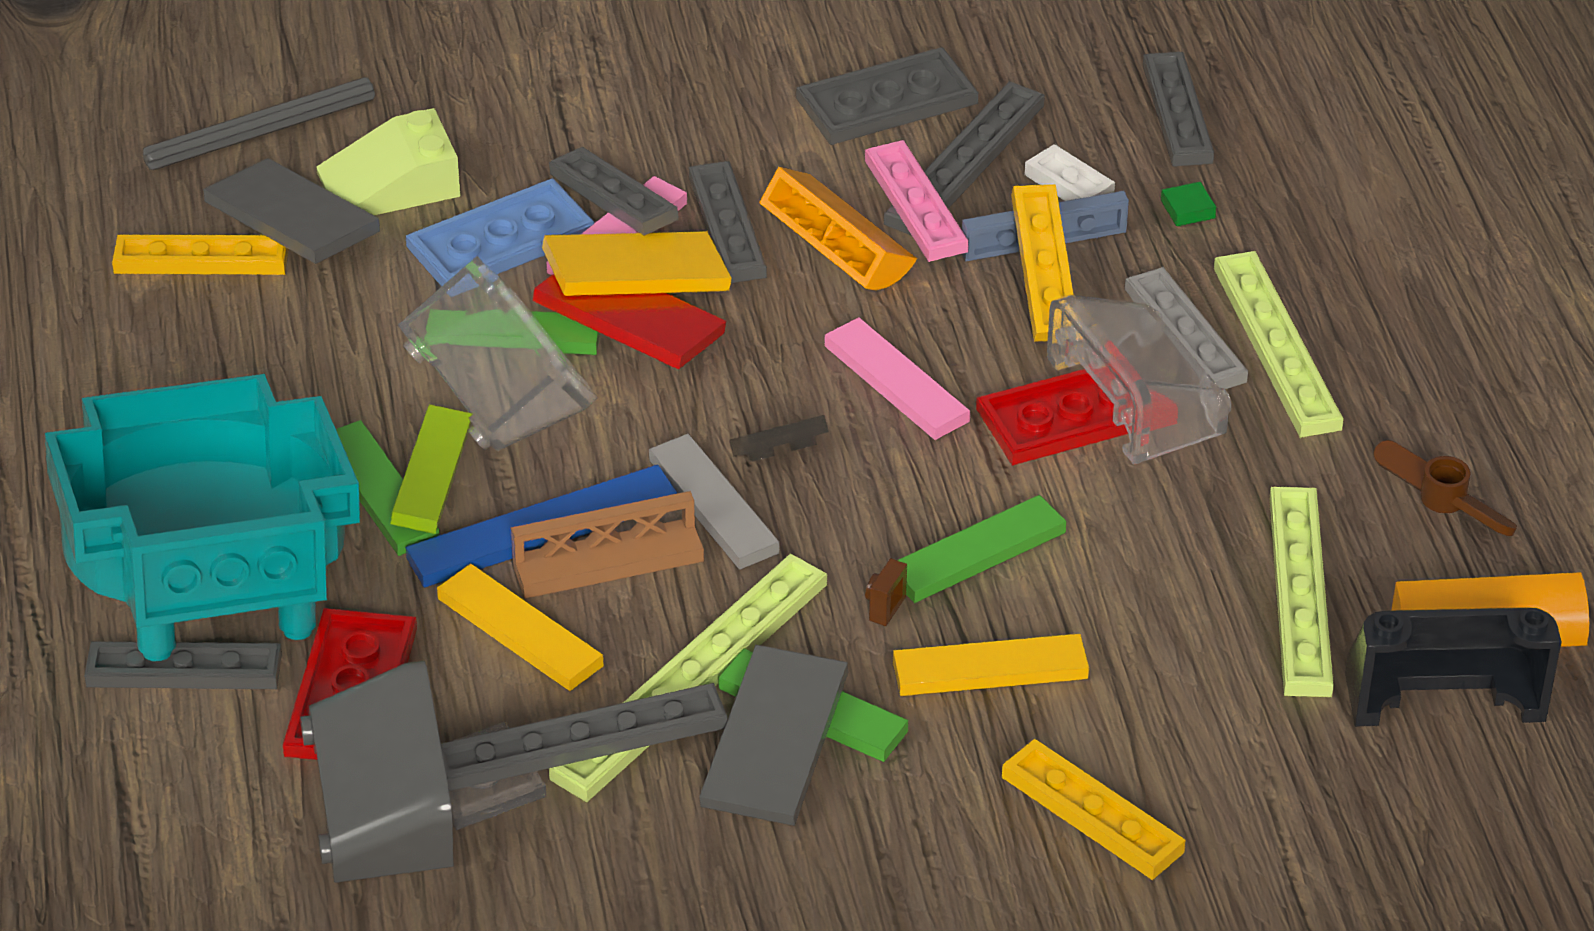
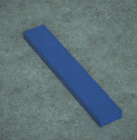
M657 464L405 547L406 559L425 588L450 579L469 564L482 569L513 559L511 527L677 494V491ZM590 529L578 530L569 539H573L591 533L593 531ZM539 538L525 541L524 552L540 549L548 540Z

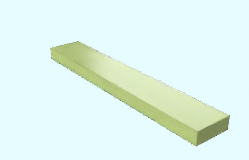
M1256 251L1216 257L1214 270L1299 437L1342 431L1343 417Z
M1271 487L1270 512L1284 696L1332 697L1333 674L1317 488Z

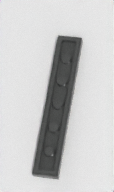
M1009 81L929 165L924 172L948 209L1044 107V94ZM892 205L884 213V225L911 235Z
M714 683L442 743L441 748L449 791L725 729L727 714Z

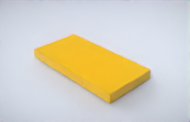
M707 231L649 233L645 236L641 233L544 235L542 249L565 296L730 290L732 277Z

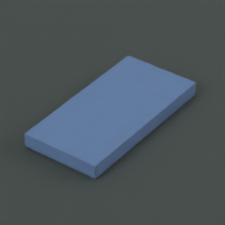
M552 178L406 235V245L411 253L449 294L544 256L545 253L542 249L544 235H579L595 222Z

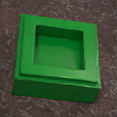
M1201 182L1162 189L1161 202L1176 226L1215 219L1216 205Z

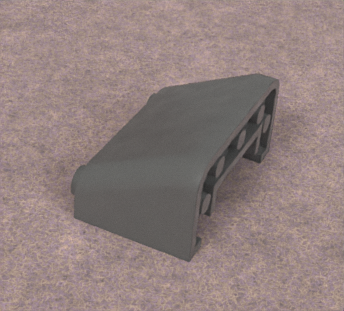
M426 662L404 663L310 705L309 716L300 717L304 746L313 745L314 753L317 754L328 832L318 834L322 864L331 863L334 883L454 867L451 801Z

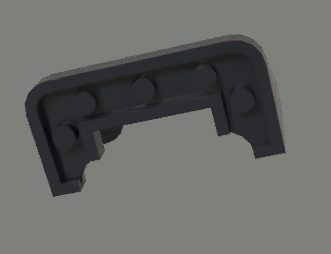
M1539 608L1380 611L1369 615L1347 655L1345 677L1355 727L1379 726L1381 711L1387 705L1390 708H1399L1401 691L1491 689L1494 706H1504L1505 701L1514 704L1521 710L1522 723L1546 722L1562 643L1554 617Z

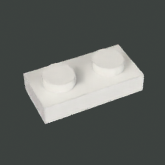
M1055 144L1025 162V175L1040 185L1056 184L1057 196L1065 201L1114 193V181Z

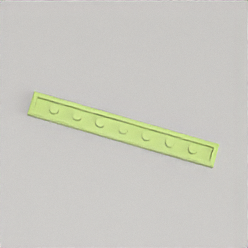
M790 553L623 703L714 683V686L719 683V676L743 648L753 652L755 645L763 644L827 586V573ZM649 746L549 768L550 781L583 801L588 802Z

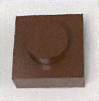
M890 558L880 574L874 573L871 576L865 592V598L870 601L869 621L887 626L906 598V563Z

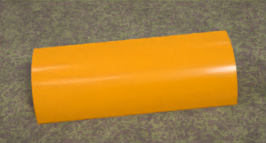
M778 167L759 202L866 289L880 290L893 285L912 268L917 260L915 256L811 174Z
M1581 572L1400 581L1395 583L1391 611L1539 608L1554 617L1562 641L1561 647L1586 646L1588 644L1589 607L1586 587Z

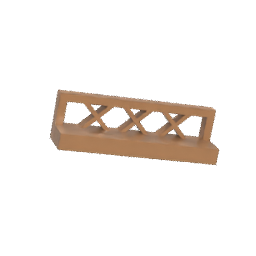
M691 491L511 527L513 568L524 599L704 562V548L695 528L694 498ZM682 509L681 520L666 523L658 521L665 513ZM633 519L638 522L630 530L623 532L614 530L622 521ZM590 529L593 531L584 540L572 541L569 539L578 530ZM539 538L548 540L540 549L524 552L525 541Z

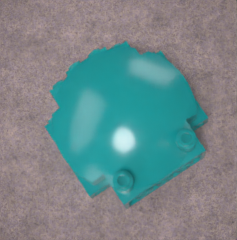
M265 374L84 397L82 398L84 428L45 433L47 473L60 511L62 548L68 567L85 586L95 593L124 601L130 607L137 627V647L147 660L162 661L170 657L176 647L175 622L278 607V626L287 638L302 640L311 635L312 630L316 627L315 602L327 600L326 566L337 560L340 556L345 540V525L360 523L359 482L322 396L276 402Z

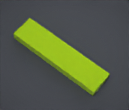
M429 404L392 511L391 524L436 534L471 427L472 413Z

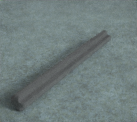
M367 77L353 80L146 146L142 150L143 159L149 170L160 169L371 101L375 98L374 87Z

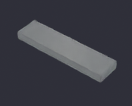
M1164 267L1125 279V291L1208 395L1247 383L1248 370Z
M689 434L649 449V461L653 466L657 464L660 466L677 493L691 491L694 498L695 517L739 570L779 554V541Z

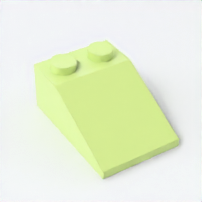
M435 108L417 110L409 114L395 116L317 166V174L324 189L372 215L460 197L458 157Z

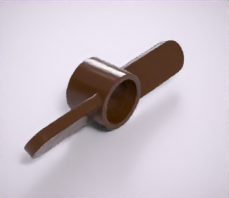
M1391 440L1382 441L1375 447L1374 458L1377 464L1421 491V500L1430 510L1438 513H1454L1462 510L1500 534L1506 536L1514 535L1517 529V525L1467 494L1471 472L1468 465L1462 460L1452 456H1438L1427 462Z

